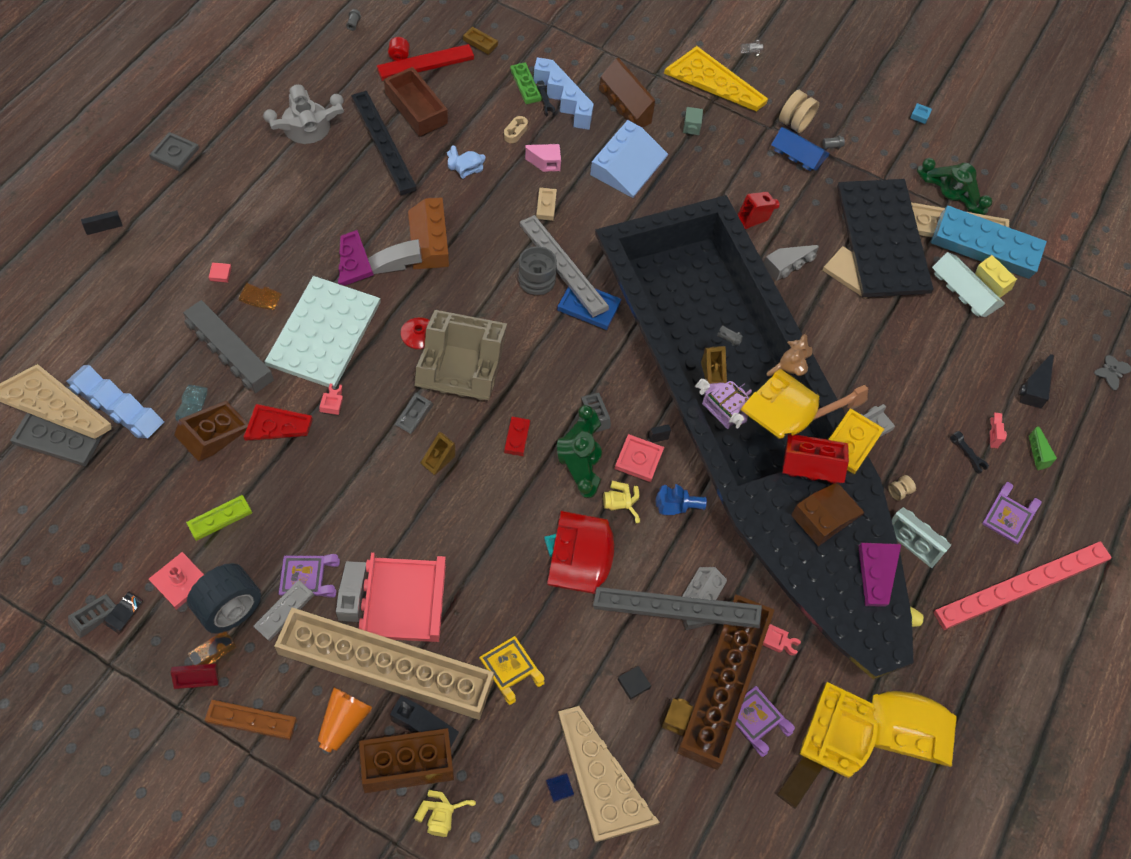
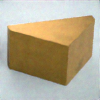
M725 346L705 348L701 361L705 380L710 384L727 383Z
M439 432L422 459L421 464L436 475L456 457L455 443L442 432Z

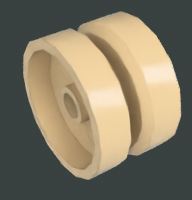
M797 90L783 106L779 121L787 126L791 124V129L801 133L814 118L819 108V102L812 97L807 99L806 93Z

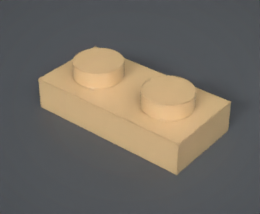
M539 188L537 219L554 221L557 189Z

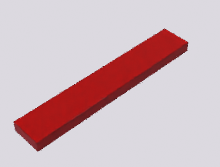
M467 44L377 65V71L381 80L384 81V79L411 67L418 73L474 60V54L470 45Z

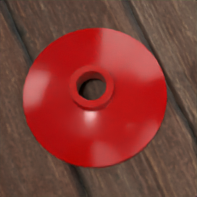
M421 317L408 320L401 328V339L404 344L413 349H424L426 328L430 320Z

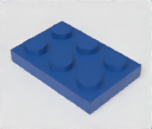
M568 287L557 310L607 330L622 299L595 289L608 304L609 310L592 317Z

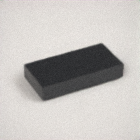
M117 210L81 219L87 235L123 226Z

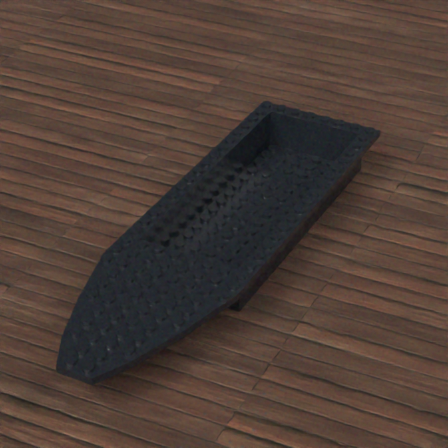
M727 195L595 229L597 240L735 531L794 604L836 649L868 676L876 679L911 666L914 663L912 614L900 553L889 605L886 607L865 606L859 545L861 543L898 544L881 478L869 456H866L855 474L847 470L845 482H838L865 513L818 546L791 515L797 504L810 495L835 483L821 479L812 480L803 476H789L783 473L787 436L791 433L784 434V438H778L749 416L747 421L741 424L738 429L735 423L727 429L702 404L706 393L701 395L699 393L701 389L695 387L700 379H705L701 365L705 348L725 346L727 382L732 381L738 387L745 383L748 384L752 390V393L748 395L750 398L754 392H757L772 377L767 376V372L779 364L783 354L791 348L787 342L800 340L802 337L798 325ZM722 326L736 333H741L743 339L739 346H732L731 342L717 336L718 332H721L719 330ZM813 353L805 359L808 366L807 373L802 376L789 374L819 396L818 409L838 400ZM842 407L812 420L804 430L795 435L829 440L846 414Z

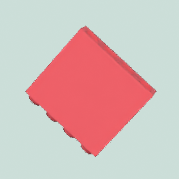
M371 553V559L366 562V572H369L368 579L364 580V591L367 592L366 598H362L361 611H364V617L359 620V629L392 640L439 642L446 557L437 556V561L375 558V553Z

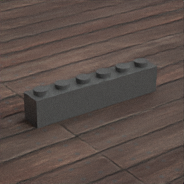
M202 300L183 312L186 326L190 330L194 329L198 339L205 341L209 350L219 355V360L224 365L227 364L230 367V371L235 377L239 376L242 379L241 381L247 389L251 388L256 394L274 381L271 370Z

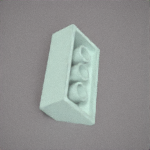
M947 252L932 267L936 271L934 274L940 280L944 279L948 283L946 286L952 292L956 291L960 295L958 298L964 304L969 303L972 306L971 311L976 316L987 317L1005 304L956 255Z

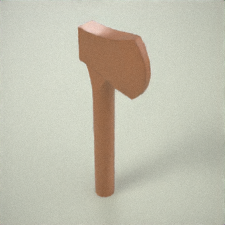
M865 385L858 387L848 396L818 409L813 420L847 404L849 409L858 408L867 401L868 388Z

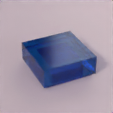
M567 773L546 780L553 803L574 796Z

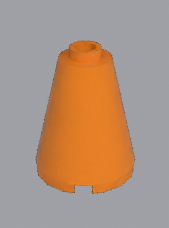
M334 687L317 741L321 743L319 747L330 753L332 749L337 751L373 707Z

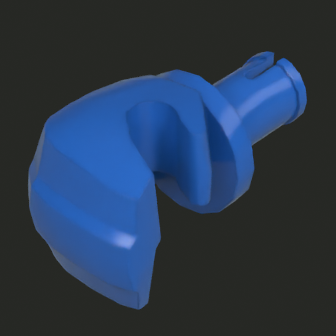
M675 484V489H670L667 485L661 486L655 502L659 514L675 515L686 513L688 508L705 510L707 499L706 497L689 496L688 490H683L681 486Z

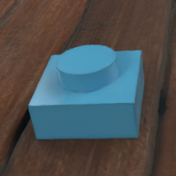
M917 103L910 118L926 124L932 109Z

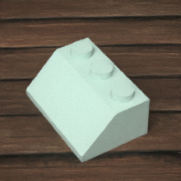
M904 507L892 518L897 541L931 568L951 547L946 538L938 535L928 524L923 523L913 512Z

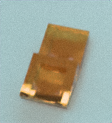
M246 283L239 296V301L252 306L274 310L281 297V293L265 286L263 289Z

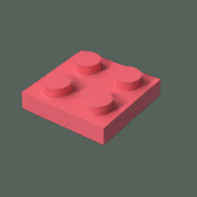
M628 434L615 469L651 482L664 447Z

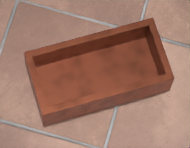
M413 67L384 79L385 94L419 136L448 124V109Z

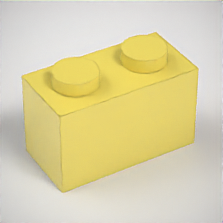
M993 255L980 263L975 272L999 298L1012 290L1017 280Z

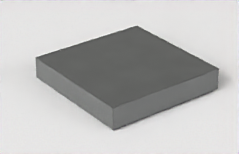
M169 132L149 156L152 160L180 172L199 150V146L194 142Z

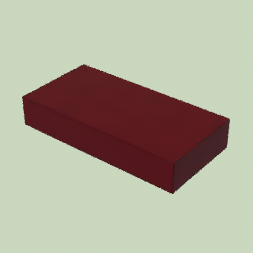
M216 663L171 668L174 689L217 686L219 684Z

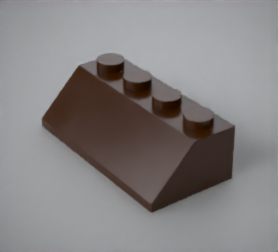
M616 58L602 74L599 89L626 121L629 120L643 128L652 123L655 99L619 58Z
M448 728L359 741L364 793L454 780Z

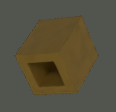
M673 698L662 728L682 736L693 706L689 705V702L684 699Z

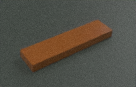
M211 700L204 721L209 724L291 740L297 718Z

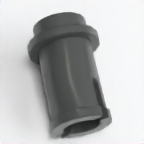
M352 9L348 14L349 19L346 27L351 31L356 30L357 23L361 19L360 12L356 9Z
M840 135L835 138H824L822 145L824 149L835 147L840 149L845 145V140Z
M725 326L720 328L719 331L721 332H718L717 335L731 342L732 346H739L743 339L740 332L736 333Z

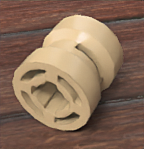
M904 475L897 482L890 483L888 491L895 500L900 501L905 498L906 494L909 495L915 492L916 485L909 476Z

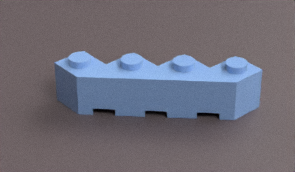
M537 57L534 68L535 84H537V81L543 80L545 85H547L548 97L561 100L560 112L574 115L573 127L590 130L594 105L592 101L553 60Z
M83 365L66 381L70 385L69 389L74 394L81 395L94 408L108 414L114 422L125 426L137 438L148 439L164 423L151 408H144L130 393H123L110 379H102L90 365Z

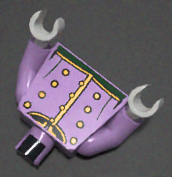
M700 379L695 387L701 389L699 392L701 395L706 393L702 404L727 429L734 423L738 429L741 424L747 421L748 415L741 411V408L749 399L748 395L752 393L748 384L745 383L738 387L732 381L710 384L705 379Z

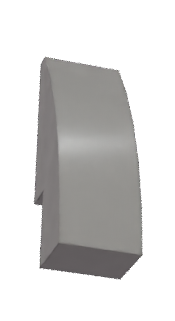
M419 239L396 244L369 257L373 274L406 269L405 265L421 263L422 255Z

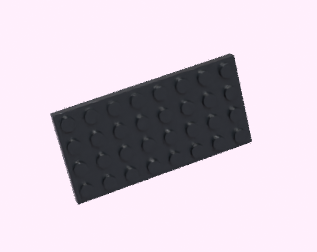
M905 179L838 182V193L862 297L932 294L934 289Z

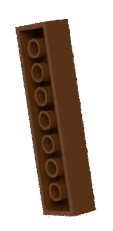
M735 594L732 602L762 605ZM762 605L760 628L723 624L677 754L715 770H718L722 765L774 609Z

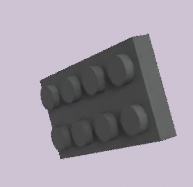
M27 413L10 441L14 445L86 467L104 434L94 439Z

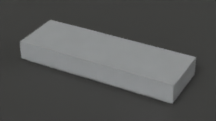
M298 580L254 625V628L268 641H271L283 628L291 608L301 610L314 596V593Z

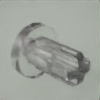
M756 39V43L741 45V53L756 52V56H760V50H763V44L760 45L759 39Z

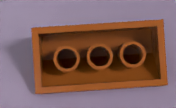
M426 198L408 211L411 241L419 239L422 262L414 263L413 269L449 267L443 198Z

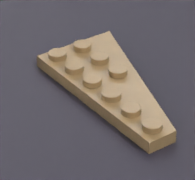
M38 364L0 383V402L94 439L112 429L111 423Z
M580 706L558 711L594 842H600L658 825L660 822L652 814L645 800L636 791L633 783L618 761L609 752L604 741L600 739Z

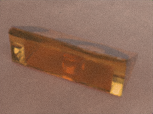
M225 631L187 654L194 665L211 664L235 649L236 646Z

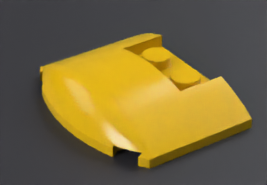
M780 369L757 392L753 393L742 406L741 411L778 438H784V434L791 433L793 436L804 430L812 422L819 408V396Z
M826 682L817 702L806 737L803 740L800 755L850 778L853 776V773L863 767L875 746L878 730V721L875 720L872 712L875 710V705Z
M889 691L872 696V703L875 705V710L872 712L875 720L878 721L877 738L874 747L949 767L952 766L956 716L938 702L915 693Z

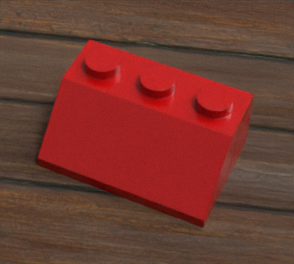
M788 434L783 473L789 476L808 477L812 480H827L831 483L845 482L849 464L848 443Z

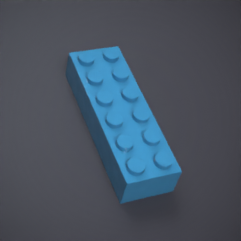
M948 205L940 214L931 243L981 262L993 255L1009 272L1028 279L1037 272L1047 242Z

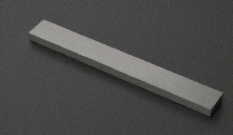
M534 215L520 221V227L536 246L546 247L555 254L557 259L556 272L592 317L608 311V304Z

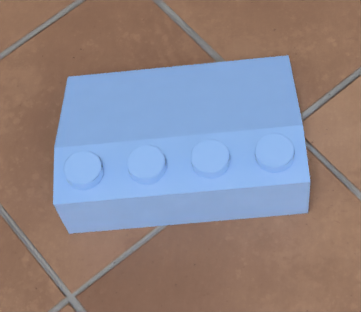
M627 120L594 158L590 175L634 198L666 159L668 153L642 127Z

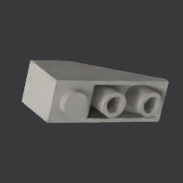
M819 246L780 248L766 256L764 265L776 281L782 277L786 278L793 270H799L806 262L813 261L817 256L816 253Z
M346 561L337 600L336 614L338 621L359 622L366 575L365 562Z

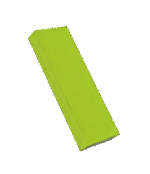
M241 495L186 523L197 541L252 514V511L244 496Z

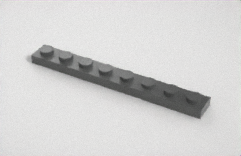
M601 587L596 589L593 604L594 609L753 628H760L762 605Z

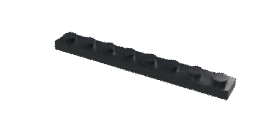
M363 91L351 95L352 101L400 196L417 191L416 184L368 92Z

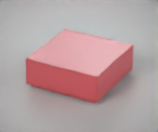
M212 263L209 280L228 283L231 264Z

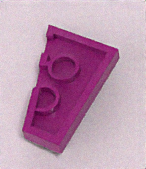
M861 543L859 545L865 606L886 607L889 605L901 544Z

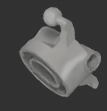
M294 85L289 91V108L285 110L282 119H277L276 112L271 109L264 112L263 118L266 122L270 123L271 129H283L287 137L294 142L302 144L315 143L322 140L328 134L330 119L344 112L342 107L343 97L339 94H333L330 97L332 107L325 109L323 106L310 100L307 90L302 85Z

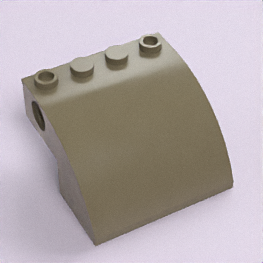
M434 310L426 328L425 348L416 366L415 386L426 390H438L441 393L458 394L461 397L469 396L478 400H489L500 365L507 323Z

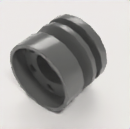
M541 246L527 248L520 254L518 280L520 287L529 294L541 295L550 292L554 288L557 269L555 254L546 247Z

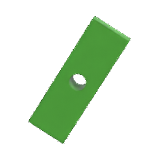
M526 62L511 65L510 70L525 104L541 101V95Z

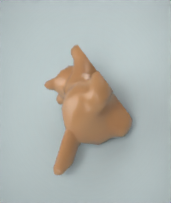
M806 334L802 335L800 340L787 342L791 348L783 354L780 363L767 372V376L774 375L780 369L798 376L807 373L808 366L805 359L812 355V347L808 346Z

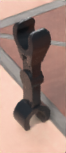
M537 81V89L544 103V115L548 117V111L555 115V107L549 102L544 81Z
M956 431L950 437V440L953 444H958L964 451L965 456L971 460L974 471L978 474L983 472L979 465L984 470H987L989 467L988 463L976 456L973 449L964 441L963 434L960 431Z

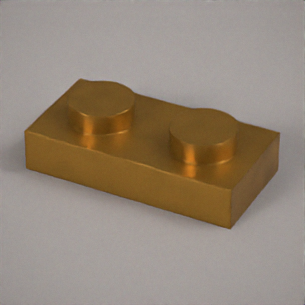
M471 27L463 35V41L488 55L498 46V40L474 27Z

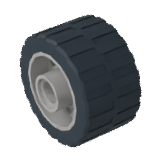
M223 564L208 571L197 580L188 593L187 605L208 632L223 633L237 627L252 615L261 600V591L239 564Z

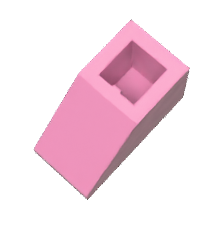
M559 144L526 145L525 159L543 172L560 171Z

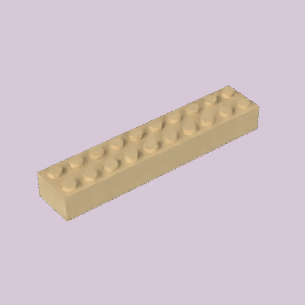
M291 608L275 644L278 655L478 720L481 718L494 680V672L296 608Z

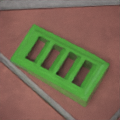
M1036 427L1029 435L1036 468L1041 470L1049 468L1057 458L1041 428Z

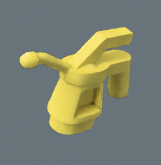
M612 480L610 488L621 490L623 493L612 490L604 492V508L611 511L629 509L635 516V522L637 524L640 523L639 515L631 507L639 499L638 486L633 487L634 496L631 498L628 484Z
M429 790L428 797L439 798L442 802L423 801L414 819L421 823L428 809L433 810L427 824L429 827L428 833L447 837L448 831L451 830L454 809L467 804L475 806L476 801L465 800L451 805L443 792Z

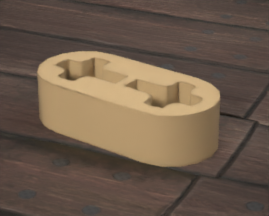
M523 116L515 117L504 130V140L508 143H516L526 132L528 120Z

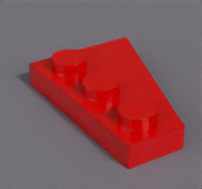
M256 404L245 431L244 440L307 436L313 417L307 414Z

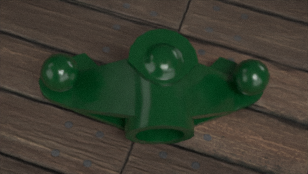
M926 158L922 165L917 168V173L925 182L940 186V190L946 198L964 202L968 211L985 215L988 212V208L992 205V198L990 196L983 195L980 197L976 180L977 172L969 163L935 168V160Z
M583 405L578 410L579 419L565 437L558 439L557 453L559 462L562 465L566 464L571 472L580 494L584 498H592L597 493L601 479L593 472V465L598 463L602 457V448L594 440L593 434L602 424L596 411L588 405Z

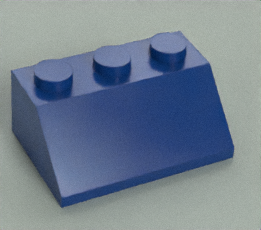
M783 127L780 128L771 144L775 147L774 150L782 155L783 153L788 154V159L796 163L797 161L802 162V167L809 171L812 169L817 170L830 154Z

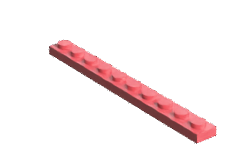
M1100 541L935 610L933 614L944 631L1103 564L1112 557Z

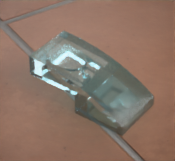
M194 385L187 386L182 395V404L175 414L176 421L202 410L208 391L207 388Z

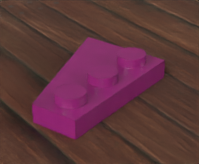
M358 230L340 236V275L338 284L342 286L374 275Z

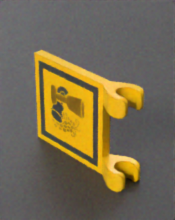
M515 636L479 657L486 670L494 672V682L509 705L516 701L515 694L510 687L531 675L537 687L545 684L544 676L536 668Z

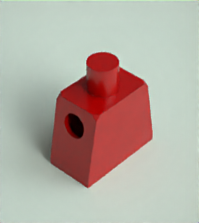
M768 192L747 194L738 213L744 228L748 229L768 221L773 211L779 208V201L773 199Z

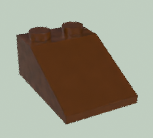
M227 401L179 419L174 436L199 462L215 455L246 431L248 423Z
M835 483L810 495L797 504L791 516L811 539L820 546L865 512L838 483Z

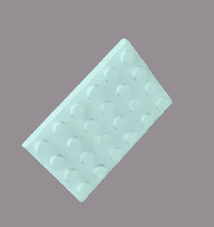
M313 276L267 356L265 365L329 387L331 383L333 389H335L381 303L380 298Z

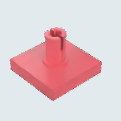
M181 552L151 576L149 581L177 610L187 601L188 593L192 586L204 574Z

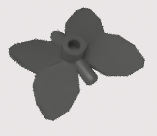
M1107 355L1105 359L1106 364L1103 365L1104 368L1095 370L1094 374L1106 378L1108 385L1113 390H1117L1119 378L1123 376L1122 374L1129 373L1131 366L1123 361L1118 362L1114 357Z

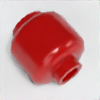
M403 37L392 38L388 48L389 57L395 61L408 58L409 42Z

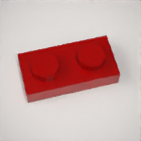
M511 417L504 453L518 456L524 455L530 426L529 419Z

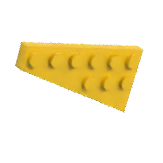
M698 46L665 68L664 74L754 111H758L768 101L767 97Z

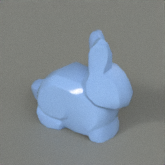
M454 145L447 152L449 157L448 168L456 170L461 178L464 179L474 172L479 173L483 170V163L486 159L485 155L467 151L459 156Z

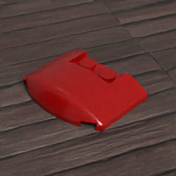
M561 511L547 585L596 594L597 587L606 581L614 558V537L607 519Z

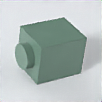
M686 108L683 133L699 135L703 109Z

